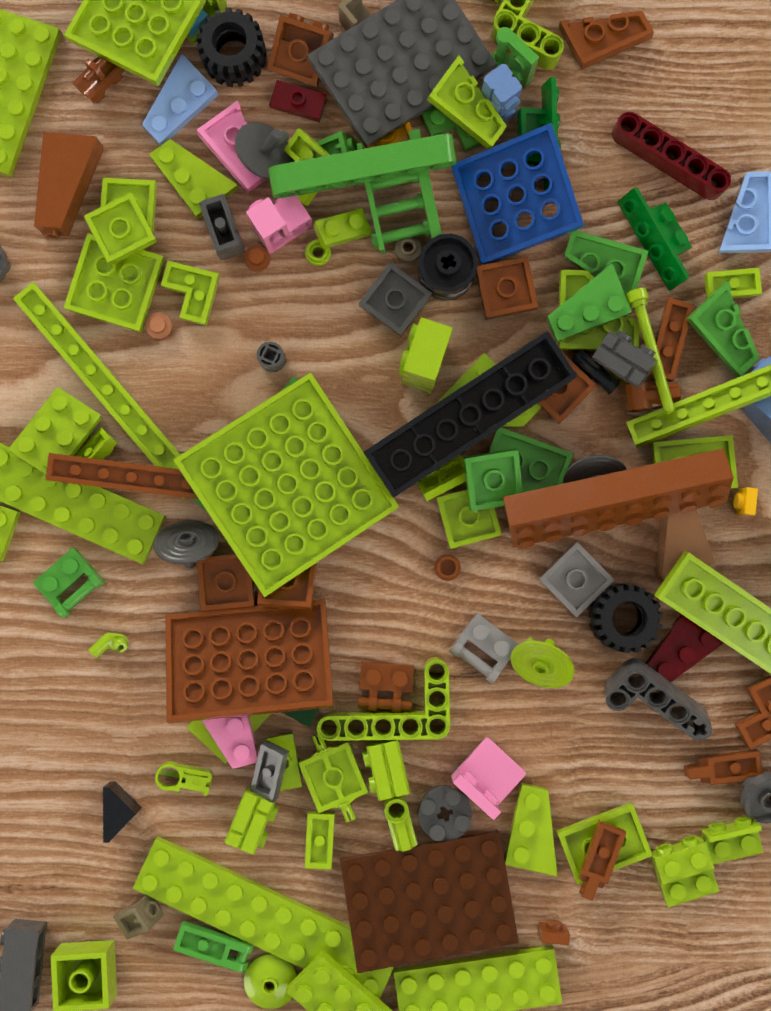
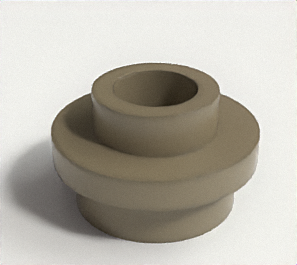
M415 237L398 240L395 245L396 256L403 262L415 261L421 253L419 240ZM406 244H410L413 250L406 252L403 247Z

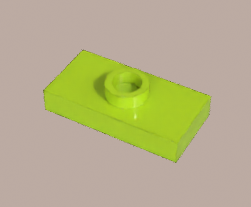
M294 733L267 737L266 740L289 751L280 791L302 787L303 782L298 764L299 760Z

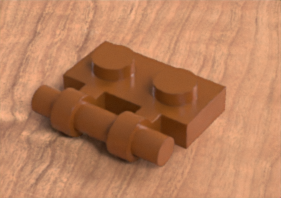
M361 661L359 689L370 690L369 698L358 697V708H368V711L375 712L376 709L392 710V713L411 711L412 701L401 700L402 692H413L414 665ZM378 691H392L393 699L377 698Z

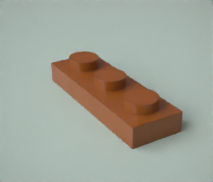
M668 298L665 302L655 339L666 380L669 382H673L675 379L689 327V322L686 318L693 312L694 304L673 298ZM653 371L649 374L650 377H654Z

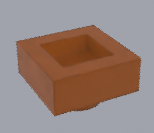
M547 920L546 923L538 922V935L541 943L569 945L570 933L565 924L558 920Z

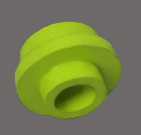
M319 239L312 240L305 248L306 259L314 266L325 265L331 258V248L322 249ZM316 250L323 251L321 257H315L313 254Z

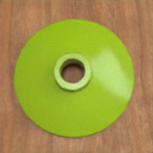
M271 953L260 955L247 967L244 976L245 992L249 999L259 1007L265 1009L282 1007L292 999L286 990L288 985L297 977L296 969L292 963ZM272 982L275 987L267 988L265 983Z

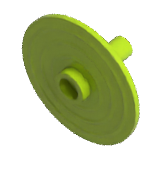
M529 637L525 642L518 644L511 653L510 660L514 670L523 679L534 685L544 688H559L567 685L573 679L575 672L573 662L566 653L555 647V642L552 639H546L545 642H541Z

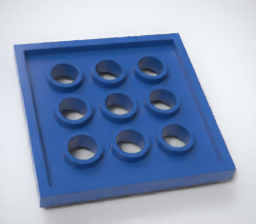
M552 123L468 157L451 166L482 265L493 263L585 227ZM532 154H540L542 157L540 164L530 167L527 164L528 158ZM508 164H514L516 166L514 175L504 177L502 174L503 168ZM484 174L490 175V184L483 188L479 187L478 179ZM540 179H548L550 182L548 189L544 192H538L535 189V185ZM515 189H522L524 191V197L519 202H512L510 200V195ZM491 199H497L499 201L497 210L487 212L485 208L486 203ZM548 204H555L558 207L557 213L553 217H545L543 215V210ZM523 214H530L532 216L531 224L524 228L518 225L519 217ZM498 224H505L507 227V231L502 237H495L493 234V230Z

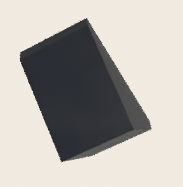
M110 781L103 787V843H109L142 808L116 781Z

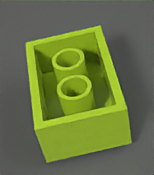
M422 317L418 325L413 323L408 338V348L404 350L399 365V376H402L403 385L432 394L453 327Z

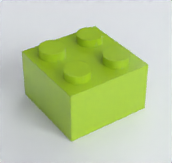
M115 940L61 943L51 955L53 1011H83L110 1008L117 996Z

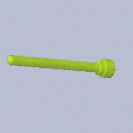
M646 288L634 289L626 293L625 296L629 306L636 312L645 346L656 352L653 358L657 359L658 362L652 371L665 413L671 414L674 411V404L646 310L649 296Z

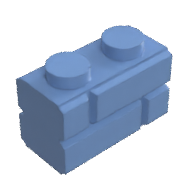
M501 64L484 77L481 92L486 99L491 101L503 121L507 123L517 114L516 107L521 102L519 96L522 85L516 77H512L513 73L506 64Z

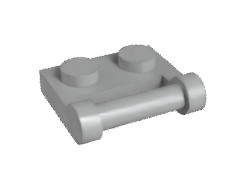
M476 613L451 646L449 652L454 656H460L486 676L485 679L492 684L510 660L511 653L518 643ZM466 641H471L495 659L496 663L493 667L465 648L464 644Z

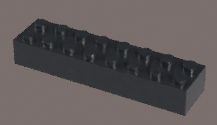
M546 331L363 453L394 498L578 376L550 333Z

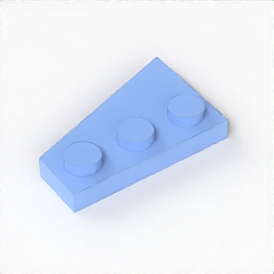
M181 54L143 121L142 126L161 146L175 136L218 97V92L190 61Z
M771 171L746 172L718 254L771 252Z

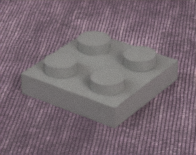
M574 542L538 578L574 617H578L614 581L578 542Z

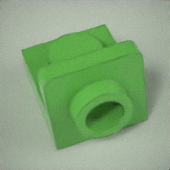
M343 131L317 141L330 155L357 150L356 144H358L354 137Z

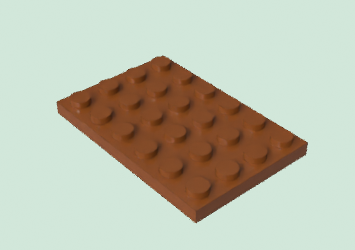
M325 599L313 600L312 610L249 606L165 615L166 717L169 724L334 707Z

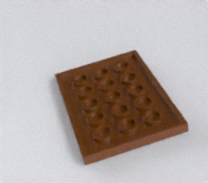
M499 830L462 836L454 840L418 844L411 850L403 852L389 849L340 858L357 973L519 943Z

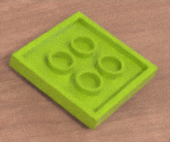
M87 233L63 308L73 313L142 333L165 258L162 255L141 250L110 266L94 236Z

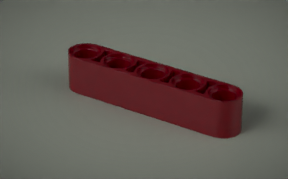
M634 112L622 113L613 127L612 138L617 144L705 199L715 200L719 198L731 184V175L726 169ZM621 126H628L631 132L624 131ZM643 139L650 140L653 146L647 145ZM666 153L673 154L675 160L669 159ZM688 167H694L697 170V174L690 172ZM711 180L716 181L720 188L714 187Z

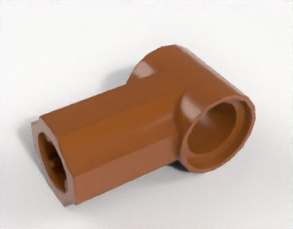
M644 382L641 388H637L633 384L625 385L627 412H642L652 408L663 407L656 384L649 385V382ZM678 382L668 383L673 403L680 401L681 388Z

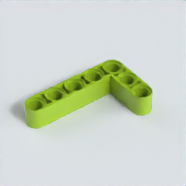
M503 0L493 21L491 31L493 41L497 44L496 36L497 31L500 29L499 26H507L521 40L522 38L532 40V42L522 41L539 56L537 66L547 70L555 68L562 55L564 42L558 35L525 18L534 0ZM516 3L519 4L521 7H514L511 4ZM545 50H552L555 54L550 55Z
M437 657L430 658L425 663L424 711H401L400 713H392V711L327 712L318 721V735L327 741L431 740L444 738L450 729L448 666L444 660ZM433 664H440L444 670L441 676L432 677L429 674V668ZM435 691L442 692L444 694L443 701L439 704L431 703L429 700L431 693ZM437 718L443 720L444 727L441 730L434 731L429 727L432 720ZM381 719H385L390 722L391 727L389 730L382 732L376 728V723ZM414 719L418 723L417 728L413 731L405 730L403 728L404 721ZM326 720H332L336 723L337 729L334 732H327L323 729L322 723ZM352 720H360L364 724V728L359 732H354L350 729L349 723Z

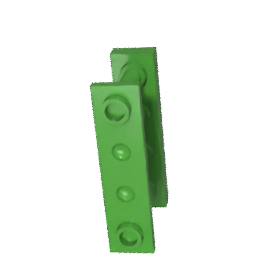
M419 129L409 131L410 140L421 138ZM362 143L356 144L357 150L363 149ZM428 171L365 183L375 232L371 233L374 249L379 248L381 255L386 254L384 243L422 234L431 236L432 239L442 234ZM413 181L414 184L419 183L421 193L417 194V197L376 207L373 191ZM416 208L420 210L425 209L427 220H422V224L384 233L381 232L378 217Z

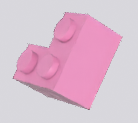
M297 196L278 198L274 205L269 197L265 200L260 199L252 203L249 210L246 211L252 229L270 254L313 227L310 215Z

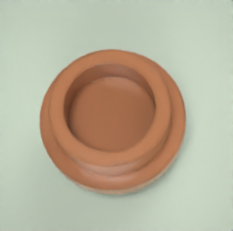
M156 312L147 318L145 329L152 338L163 339L171 333L172 322L166 314Z

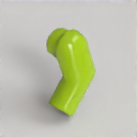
M108 632L88 650L95 658H99L107 649L117 650L118 653H122L128 649L129 641L123 634Z

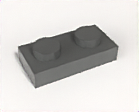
M268 740L261 743L250 791L270 802L278 799L289 755L288 750Z

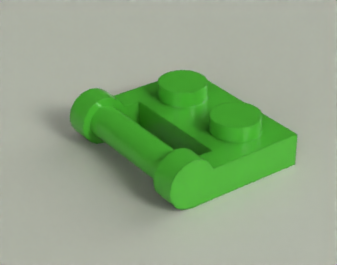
M502 27L497 31V48L492 54L493 59L497 63L495 67L506 64L513 73L512 77H516L525 89L533 80L539 56L510 28ZM507 47L511 49L510 56L506 53Z
M76 547L71 548L33 582L36 588L54 607L56 613L64 619L71 613L70 610L96 587L100 588L105 583L101 575ZM86 574L89 580L63 602L60 596Z

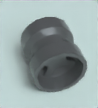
M270 341L263 343L258 348L257 359L263 369L273 373L280 371L284 367L286 357L280 345Z

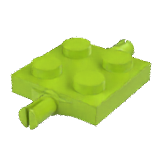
M318 733L317 736L316 734L312 735L311 738L317 751L312 756L300 760L298 764L318 813H321L331 808H340L345 822H350V818L351 821L356 819L350 803L355 798L369 793L349 741H346L336 746L327 747L324 739Z

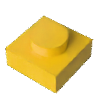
M746 487L738 489V493L735 494L733 506L736 509L735 515H755L758 488Z

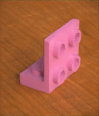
M485 737L455 770L451 778L453 783L495 820L501 813L498 805L522 780L526 772L489 737Z

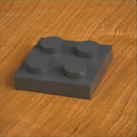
M390 262L359 302V307L401 337L432 297L433 293Z

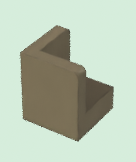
M343 0L338 4L339 22L346 30L371 16L362 4V0Z

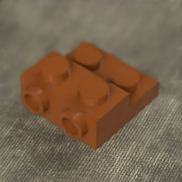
M290 12L288 17L280 15L266 70L318 87L320 79L307 61V55L331 41L334 34L328 31L329 25L314 21L313 25L303 22L304 17Z

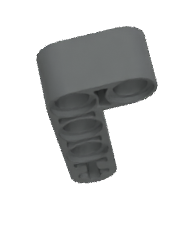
M628 659L605 682L606 704L614 711L625 710L639 698L694 740H705L712 734V726L707 710L640 659ZM633 674H640L638 677H631ZM654 690H661L658 693H652ZM621 692L619 695H614L613 693Z

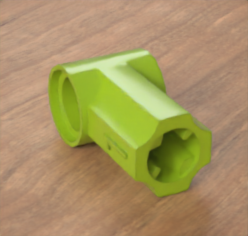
M403 795L384 800V812L395 851L411 850L418 843L406 797ZM394 803L403 805V809L399 812H392L389 807Z

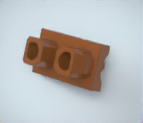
M98 56L93 62L90 59L85 61L87 68L73 82V85L92 103H99L105 97V91L111 85L118 84L122 80V73L125 71Z

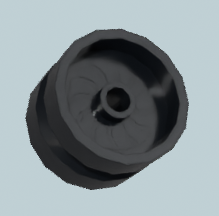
M452 233L440 234L430 239L422 248L418 263V278L420 284L433 293V298L442 301L455 300L465 295L472 286L478 267L477 253L472 244L462 236Z

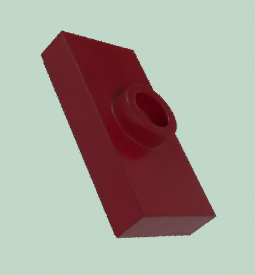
M276 80L269 105L271 109L320 123L327 94Z

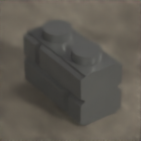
M221 194L199 202L219 259L222 261L245 253L225 195Z
M620 330L616 334L609 331L592 359L637 388H641L658 362L657 359L653 358L656 352L643 344L639 348L632 345L630 342L633 338Z

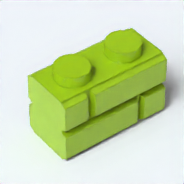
M375 740L366 744L367 750L362 751L365 767H371L373 777L368 778L371 793H377L378 801L408 795L410 787L399 740Z
M247 786L224 842L227 845L240 848L242 851L253 855L257 847L263 849L269 834L264 831L268 821L274 822L279 807L274 806L276 800L270 802L250 791L251 786Z

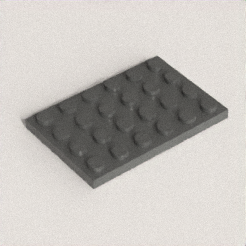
M396 0L307 55V61L365 148L371 147L434 107V105L427 101V98L458 55L464 61L463 66L469 75H473L476 80L494 69L497 64L456 0Z

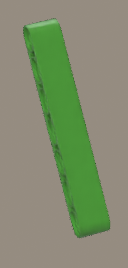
M440 134L270 167L268 172L273 197L287 198L448 168L456 165L457 160L453 135Z

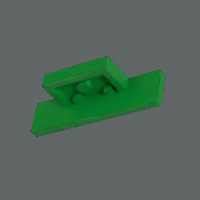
M550 77L541 87L542 108L521 107L517 111L518 136L552 123L561 150V142L558 140L560 115L557 113L559 87L556 86V77ZM532 154L528 158L527 164L539 165L542 159L541 155ZM544 179V190H547L550 182L548 179Z
M637 187L631 189L618 200V205L644 249L649 251L648 256L667 289L672 290L690 277L678 256L686 253L693 247L667 203L650 209Z

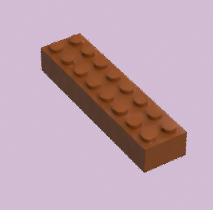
M723 448L503 497L513 548H529L535 543L543 541L552 543L566 536L580 537L594 530L608 531L617 525H636L645 519H663L673 513L681 512L686 514L701 507L715 508L721 506L728 500L734 477Z

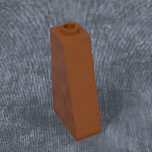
M43 132L34 226L43 236L52 239H58L59 236H69L103 153V145L96 136Z

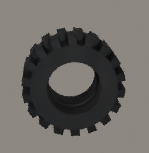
M225 8V12L222 13L220 9L214 11L215 16L211 17L208 15L205 18L206 24L201 23L199 27L200 33H197L196 38L198 42L197 49L205 70H207L208 75L212 79L216 78L217 83L222 85L226 82L227 87H233V83H237L238 87L244 86V81L253 82V76L261 74L260 67L265 66V57H267L259 24L256 20L253 21L249 13L243 15V11L240 9H236L235 12H232L231 8ZM236 40L246 44L243 50L236 55L225 56L219 53L220 48L229 41Z
M629 584L608 586L598 596V599L591 603L593 610L589 612V618H592V622L589 623L590 628L595 631V637L611 649L623 653H630V651L640 652L642 647L648 648L651 646V640H657L659 637L656 634L657 629L662 630L663 625L659 624V619H663V613L658 611V608L661 607L659 602L654 601L653 598L655 596L650 592H646L642 587ZM623 602H630L638 612V622L632 631L621 634L613 626L612 615L618 605Z

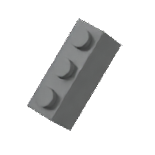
M14 919L3 929L0 944L3 946V954L0 957V1011H33L38 1005L47 927L46 921Z

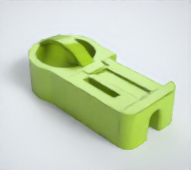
M167 761L158 767L155 774V782L164 791L180 792V789L183 788L204 792V796H207L213 772L206 768ZM166 767H172L176 769L178 772L162 769ZM159 775L176 777L179 780L173 785H167L160 780Z

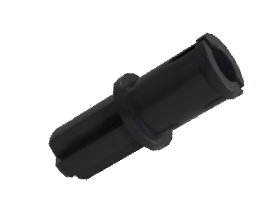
M579 350L572 357V362L586 373L591 380L603 388L608 395L619 386L620 381L606 371L601 364L594 361L584 350Z

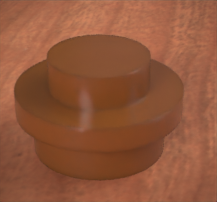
M256 244L250 246L245 251L244 261L249 269L262 271L270 264L271 257L266 247Z
M450 554L440 556L434 564L436 575L445 581L455 579L461 570L459 560Z

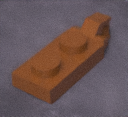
M757 749L707 755L698 758V763L684 765L685 777H688L690 780L701 779V783H709L710 785L744 781L748 777H756L763 774L761 755Z
M598 820L580 869L579 880L583 882L579 893L583 898L593 901L597 888L603 889L605 884L608 885L626 835L624 829Z

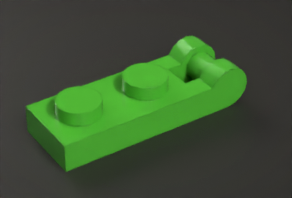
M183 920L173 951L243 973L247 970L249 964L247 958L252 953L254 945L239 938ZM230 949L238 951L237 957L229 956Z

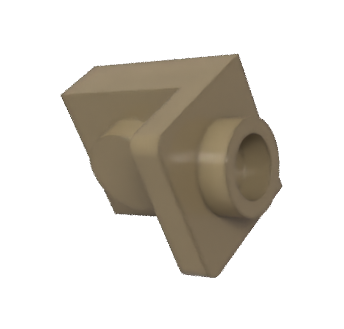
M144 895L137 903L119 910L113 918L128 940L149 931L163 916V911L155 899Z

